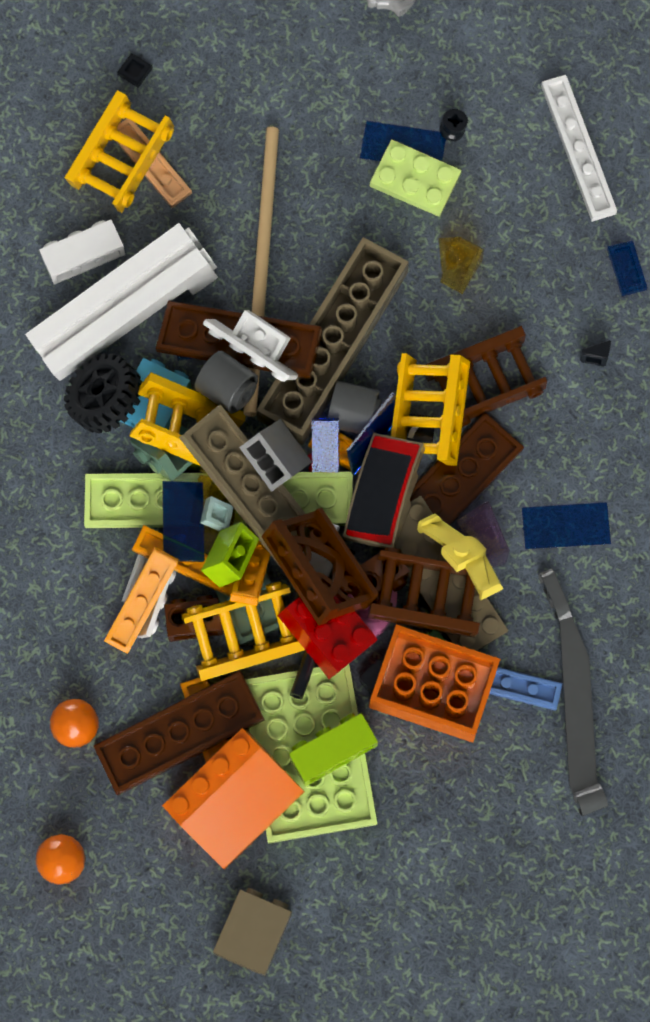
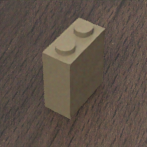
M248 888L246 892L240 889L213 954L266 977L292 916V911L287 910L289 905L282 901L273 899L271 903L262 899L263 894L254 889Z

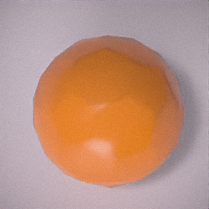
M68 699L58 704L50 718V730L53 737L60 744L70 748L82 747L90 743L96 736L99 728V718L95 709L89 703L80 699Z
M59 834L53 835L42 842L37 850L35 862L38 872L44 879L50 883L61 885L70 883L79 877L84 869L86 857L83 847L76 839L68 835Z

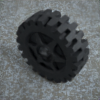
M101 354L100 359L95 356L91 358V364L86 361L83 364V370L78 368L75 371L78 376L76 378L71 377L69 382L72 386L66 387L65 391L68 395L64 396V401L66 402L65 409L68 411L69 416L84 429L92 433H102V430L109 432L111 431V426L115 429L120 427L119 421L121 420L125 423L128 420L126 415L128 413L133 415L135 412L133 405H139L140 400L138 397L141 396L138 395L139 386L142 384L139 373L122 357L115 354H109V356Z

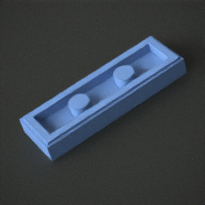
M498 667L489 694L556 711L563 683Z

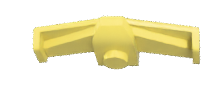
M432 514L418 522V532L420 534L425 533L443 546L441 555L456 572L466 568L480 600L503 590L497 575L486 557L487 549L478 539L472 536H464L442 521L437 514Z

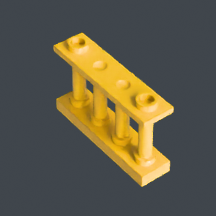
M117 90L64 178L71 186L78 190L87 183L115 198L112 204L118 212L123 213L124 209L132 204L136 189L162 146L171 139L174 133V125L166 115L159 124L132 110L131 102L126 94ZM127 118L154 132L147 146L118 131L117 127L122 119ZM115 140L141 154L134 168L105 153L104 148L107 143ZM100 161L128 176L121 189L92 175L91 170L95 163Z
M402 353L401 361L397 365L399 377L391 436L406 439L408 427L440 428V440L437 444L424 443L425 451L423 454H436L437 460L446 465L457 466L470 361L461 355H450V363L447 365L416 364V359L407 353ZM415 375L447 376V386L444 391L413 390ZM411 401L443 402V415L441 417L409 416Z
M151 372L139 386L138 395L149 399L145 419H141L132 429L130 437L201 466L179 438L181 436L179 433L182 416L185 414L195 418L197 423L218 405L194 390ZM159 404L173 409L169 430L155 424ZM239 410L233 414L228 413L238 427L245 422L246 416L243 415V411Z
M274 582L266 585V589L261 591L258 601L272 600L281 632L280 641L270 644L269 641H266L257 607L228 600L204 608L202 605H195L187 608V613L181 614L185 624L193 622L203 657L201 665L196 666L201 681L305 650L277 616L285 609L282 595L291 593L290 588L286 584ZM244 606L255 640L254 649L245 652L239 647L229 612ZM219 614L229 649L228 657L218 660L217 657L213 656L203 618Z

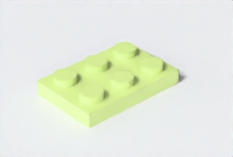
M391 139L370 181V187L440 217L462 170Z

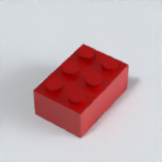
M334 596L333 599L337 604L342 602L336 596ZM300 597L277 615L328 679L340 672L378 640L355 611L333 618L327 623L318 626Z

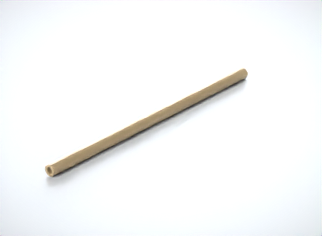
M268 127L266 129L252 313L263 317L265 314L279 129L276 127ZM249 368L258 375V382L252 398L244 406L243 415L254 417L257 415L260 370Z

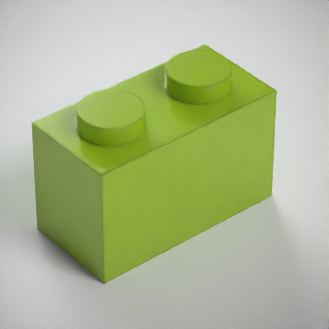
M242 522L220 530L201 571L219 588L240 580L259 538Z

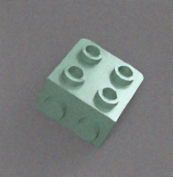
M181 426L179 434H184L188 429ZM135 438L130 440L135 449L133 454L142 464H147L155 473H160L170 481L180 476L192 464L190 461L149 444L142 443Z

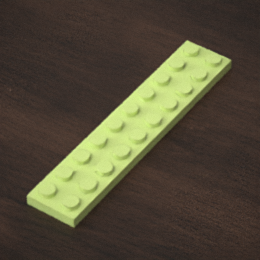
M353 471L298 472L283 483L305 514L322 508L333 524L345 526L353 496ZM160 473L85 474L84 526L85 528H142L143 525L149 528L205 527L206 525L200 523L205 500L212 496L228 504L230 502L215 483L212 485L213 481L207 473H182L173 481H170ZM233 508L230 526L242 522L248 527Z

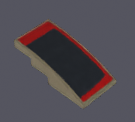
M373 433L349 507L343 533L344 540L383 549L396 547L411 507L410 497L418 479L417 469L425 451L424 443Z

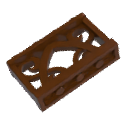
M322 508L287 520H275L261 536L318 626L327 623L333 618L360 609H366L378 596L377 590ZM305 527H308L311 531L308 535V538L305 536L304 533ZM297 530V536L292 535L290 532ZM312 552L321 555L332 563V580L314 570L310 564ZM344 593L352 594L354 598L348 597ZM334 596H336L342 602L337 604L333 599Z

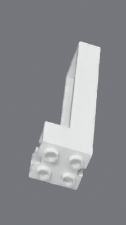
M178 223L25 335L40 354L52 374L61 381L81 367L86 361L91 360V358L167 305L168 301L174 300L187 289L194 295L218 278L213 271L217 266L188 227L184 230L180 223Z

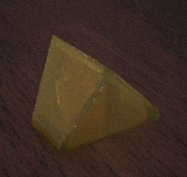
M463 237L438 238L442 269L440 282L463 294L483 261L484 249Z

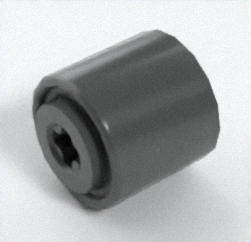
M218 351L207 360L200 370L195 382V390L219 406L221 404L225 411L233 414L242 409L252 398L256 390L258 375L224 351Z
M337 381L328 413L327 427L369 437L371 430H374L379 416L382 399H379L380 391Z

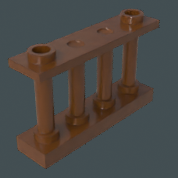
M522 326L450 354L461 355L470 361L468 385L477 402L476 405L464 409L462 427L468 425L471 422L470 419L483 415L485 412H490L527 396L529 399H533L544 393L543 390L546 389L547 385L546 377L535 380L521 350L526 337ZM506 350L512 354L526 384L511 390L497 360L498 353ZM450 355L425 365H447L450 363ZM481 360L487 362L501 392V395L489 400L486 399L472 368L474 366L473 363ZM425 375L428 382L435 380V382H439L442 391L446 389L447 376Z
M387 547L385 550H380L377 560L386 562L380 600L376 601V604L371 603L367 618L475 638L478 634L480 623L473 622L471 617L475 586L466 568L456 572L445 561L401 554L402 550ZM397 564L413 567L407 605L403 606V609L392 607L393 603L390 602ZM423 569L440 571L434 609L430 611V614L419 612L420 608L417 607ZM450 574L466 576L461 613L457 616V619L446 617L447 613L444 612Z

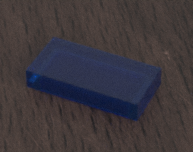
M633 240L608 246L607 251L621 296L646 291L648 287Z
M312 418V472L339 473V418Z

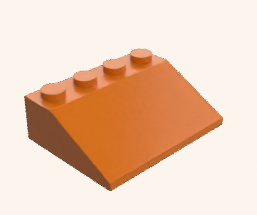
M396 624L370 698L369 708L473 743L500 658Z
M242 728L162 806L223 869H226L305 791L252 734Z

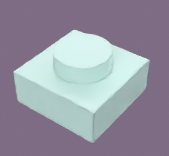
M212 496L208 497L205 500L200 523L217 531L229 527L233 506Z

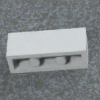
M111 219L108 221H98L87 230L72 232L67 238L48 242L43 248L39 249L54 285L126 255L122 241Z

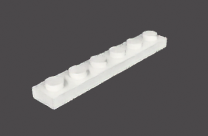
M563 75L543 81L541 88L591 221L615 215L617 208L567 76Z

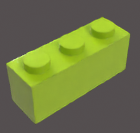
M351 713L340 720L341 725L332 730L330 726L315 734L317 738L308 743L306 740H303L291 747L292 752L289 753V759L305 787L378 746V741L362 713L357 716Z

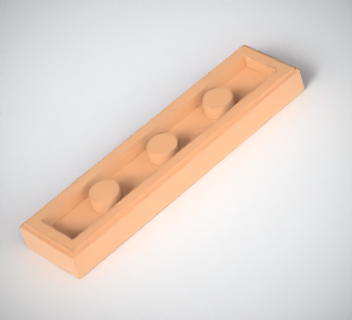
M125 119L117 127L121 133L146 146L150 141L136 123L129 119ZM118 143L134 164H136L141 154ZM159 152L145 177L169 206L173 208L191 195L192 190Z

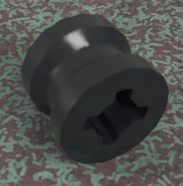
M450 109L445 112L439 128L443 138L448 141H457L462 138L468 123L465 113L458 109Z

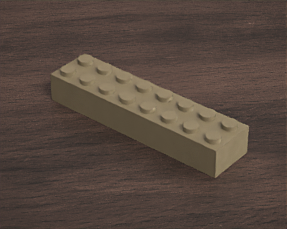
M364 237L362 238L310 322V325L322 327L311 378L297 377L296 380H286L285 382L276 378L256 410L258 421L270 426L281 419L296 441L304 445L332 399L337 381H343L408 274L409 261Z

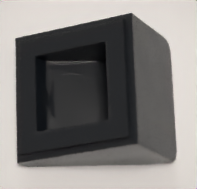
M611 341L584 348L580 361L602 367L606 366Z
M377 660L359 677V682L370 695L373 693L383 664L381 660Z

